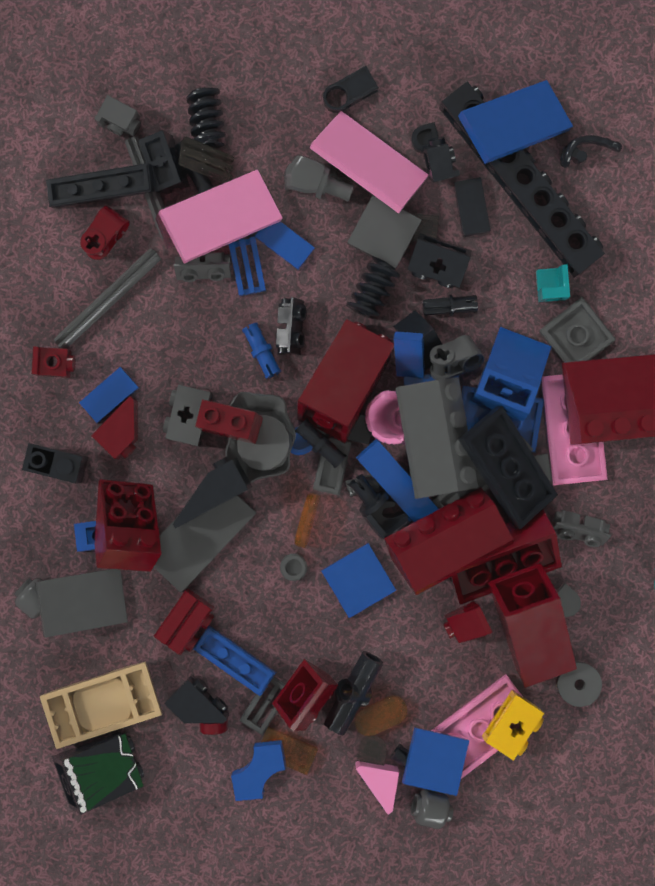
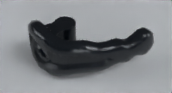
M595 135L580 136L565 146L560 156V164L562 167L567 168L570 165V160L575 164H580L587 159V153L580 151L577 148L578 145L594 144L620 152L622 144Z

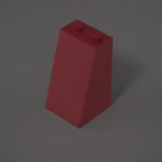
M346 319L298 399L297 419L303 422L307 418L314 427L330 435L329 437L345 444L393 356L394 343L387 336L377 335L369 331L363 324Z
M541 563L488 582L516 670L525 688L577 669L561 599Z

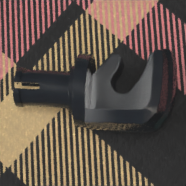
M363 474L356 477L362 487L354 479L349 483V486L363 502L359 511L379 538L384 539L411 524L412 521L408 515L401 511L392 514H382L385 508L393 507L396 503L394 500L388 499L389 495L386 491L376 492Z

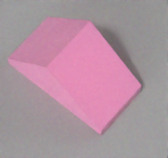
M358 760L355 763L356 770L389 815L393 812L399 777L398 766Z

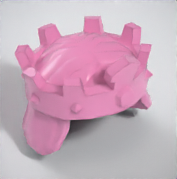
M382 391L367 406L365 421L368 431L372 432V436L382 443L385 442L386 444L393 445L402 443L405 445L396 391Z

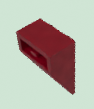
M100 479L95 529L97 568L151 572L162 554L153 485Z

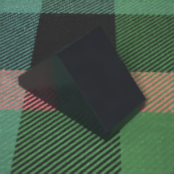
M414 310L393 327L397 332L423 334L426 370L432 365L430 351L435 346L442 345V342L434 328Z

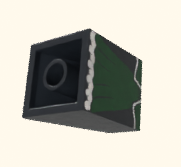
M118 732L51 756L70 809L81 815L143 787L141 778L144 777V772L140 763H135L132 754L135 751V747L130 736L126 737L125 733Z

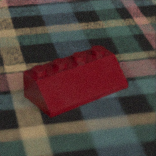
M481 487L384 538L391 560L415 595L428 590L514 543L495 503Z
M541 510L522 529H516L512 522L505 523L514 540L513 544L450 577L460 605L490 594L488 582L539 563H541L546 573L562 567L556 532L544 510Z

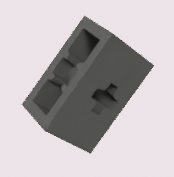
M178 385L177 390H172L169 405L173 406L171 417L166 416L163 426V432L166 433L165 439L201 446L204 431L195 427L202 399L211 401L213 393ZM187 407H189V412L193 414V418L187 419L186 423H184V418L180 417L181 411L186 412Z

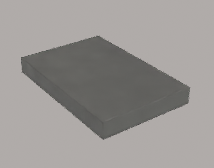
M107 569L36 581L43 637L45 638L128 622L121 571L119 569Z

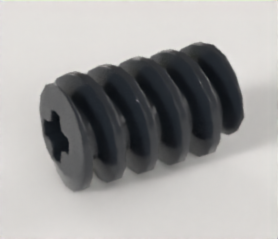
M198 88L191 91L186 97L187 103L190 105L188 107V114L191 116L189 123L193 127L190 130L191 136L194 137L192 146L196 149L204 150L224 146V143L219 142V139L226 137L225 132L217 131L218 128L224 126V122L216 120L217 117L223 115V111L214 109V107L221 105L220 99H213V96L220 94V89Z
M372 256V259L375 263H368L366 267L370 273H363L361 276L365 283L359 282L356 285L361 293L353 292L351 297L355 302H347L346 304L348 308L366 318H370V316L379 317L380 313L375 309V306L384 307L385 304L380 297H390V294L385 289L386 286L395 287L390 278H400L401 276L392 265Z

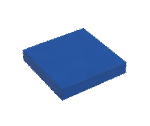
M369 543L321 570L349 618L396 591Z
M414 727L402 783L457 796L469 740Z

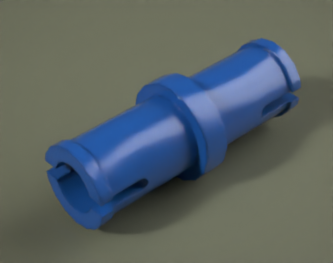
M258 323L250 324V328H243L242 332L245 334L253 350L251 354L253 358H257L265 378L269 379L274 377L275 373L276 375L281 373L282 371L271 352L273 348L270 343L267 344Z

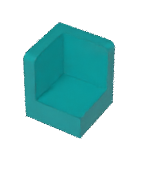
M567 264L561 265L558 268L538 269L536 271L538 302L562 301L570 297Z

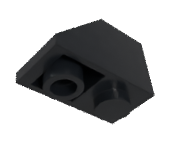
M28 443L22 470L78 484L83 481L88 456Z
M190 676L164 703L183 723H224L229 716L226 703L219 697L214 699L207 692L209 687L199 677L194 679Z

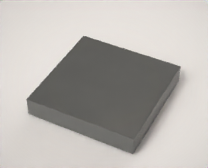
M372 195L347 244L370 257L374 256L387 262L396 270L422 220L404 210L397 213Z
M583 297L539 330V333L563 363L591 360L616 340Z

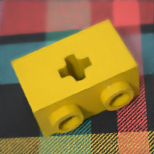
M511 690L482 737L487 744L514 761L517 755L521 756L525 752L529 743L527 739L531 733L537 732L544 721V718H542L544 712L538 706ZM519 723L520 728L518 730L516 728L511 729L510 724Z

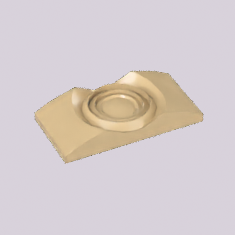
M146 661L70 684L40 696L56 749L163 714Z

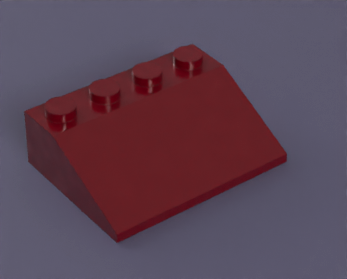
M655 354L562 363L570 445L655 437Z

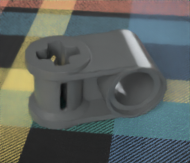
M469 335L460 336L453 341L432 348L430 351V360L432 362L430 366L431 377L435 380L447 379L474 371L482 365L484 356Z

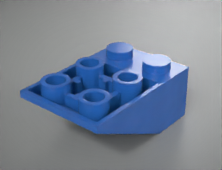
M500 327L472 402L492 410L496 406H503L510 417L524 421L529 415L537 395L551 346Z

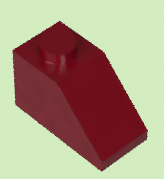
M131 396L91 435L114 459H120L121 457L126 459L137 448L134 443L138 440V401Z
M474 601L444 615L447 622L443 623V626L449 638L455 637L458 643L493 633L480 606Z

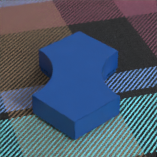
M282 740L255 743L253 747L254 755L249 764L232 772L231 778L236 801L262 799L264 796V784L267 779L276 772L286 769Z

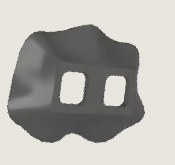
M243 391L233 398L229 406L253 411L259 415H268L279 419L287 425L292 435L293 447L296 432L287 413L286 401L282 397ZM228 439L225 455L229 461L237 457L250 483L267 477L279 476L290 468V453L284 464L274 470L261 471L251 468L242 460L238 452L237 440Z

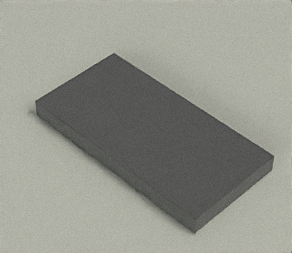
M237 495L176 529L173 526V521L159 536L162 554L154 568L182 593L257 512Z

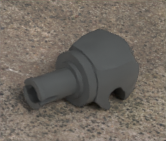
M303 155L296 156L288 164L284 172V189L287 192L289 189L303 193H316L315 198L320 199L322 195L327 193L348 202L354 185L332 178V174H329L331 168L326 167L322 162Z

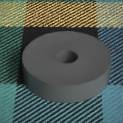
M576 661L577 669L559 675L556 685L560 696L568 704L584 707L597 700L602 690V680L597 670L591 665ZM579 679L583 680V687L580 689L575 688V682Z

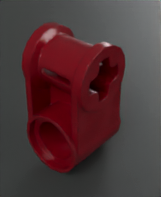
M104 206L82 235L80 240L82 249L94 260L105 258L116 242L124 235L122 232L127 231L130 221L109 206ZM94 242L99 243L100 246L96 248L91 247L90 244Z

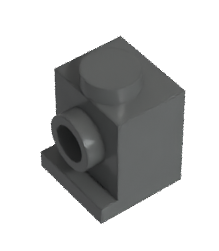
M109 95L106 96L95 117V121L100 127L104 129L107 124L106 128L118 136H122L123 133L128 136H135L141 126L137 110Z

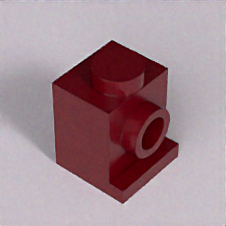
M33 346L32 374L36 376L70 378V372L75 371V355H71L72 351L69 349ZM51 357H56L57 364L54 367L49 365Z

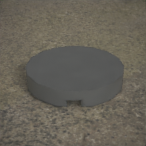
M268 415L261 416L263 420L256 444L237 440V445L242 460L249 467L267 471L278 468L287 460L286 458L292 449V435L287 425L282 421Z

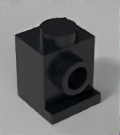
M440 136L429 139V144L422 146L429 179L434 183L459 176V169L452 165V163L456 162L454 149L452 146H448L445 142V137Z

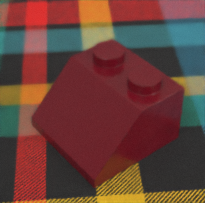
M304 659L272 704L290 729L293 731H304L316 720L319 711L326 701L333 696L338 684L328 673Z

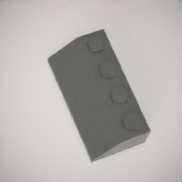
M459 377L396 387L415 499L478 488L474 463L458 440L468 431Z

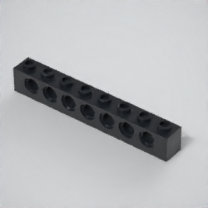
M468 81L441 101L439 109L562 264L568 265V271L575 278L605 254L602 250V243L596 236H591L585 229L586 224L578 214L574 215L568 208L569 203L565 196L561 193H556L551 186L552 181L549 176L536 168L534 165L535 160L527 150H519L510 154L513 159L511 163H505L500 158L486 164L483 162L458 115L463 110L485 103L483 101L484 97L476 86L472 87ZM517 174L527 175L530 181L529 184L519 183ZM542 195L546 199V205H537L534 201V196ZM551 217H560L563 220V227H555L551 222ZM569 237H575L579 240V249L570 247L568 243Z

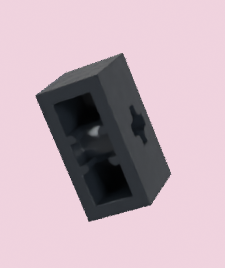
M420 233L407 270L412 271V275L420 279H427L429 277L438 280V284L446 288H453V286L460 288L472 250ZM438 258L443 259L440 267L435 266Z

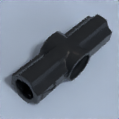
M363 651L348 679L339 681L335 689L336 701L324 722V725L329 730L338 735H345L358 709L369 704L372 698L371 686L383 666V661L370 652Z

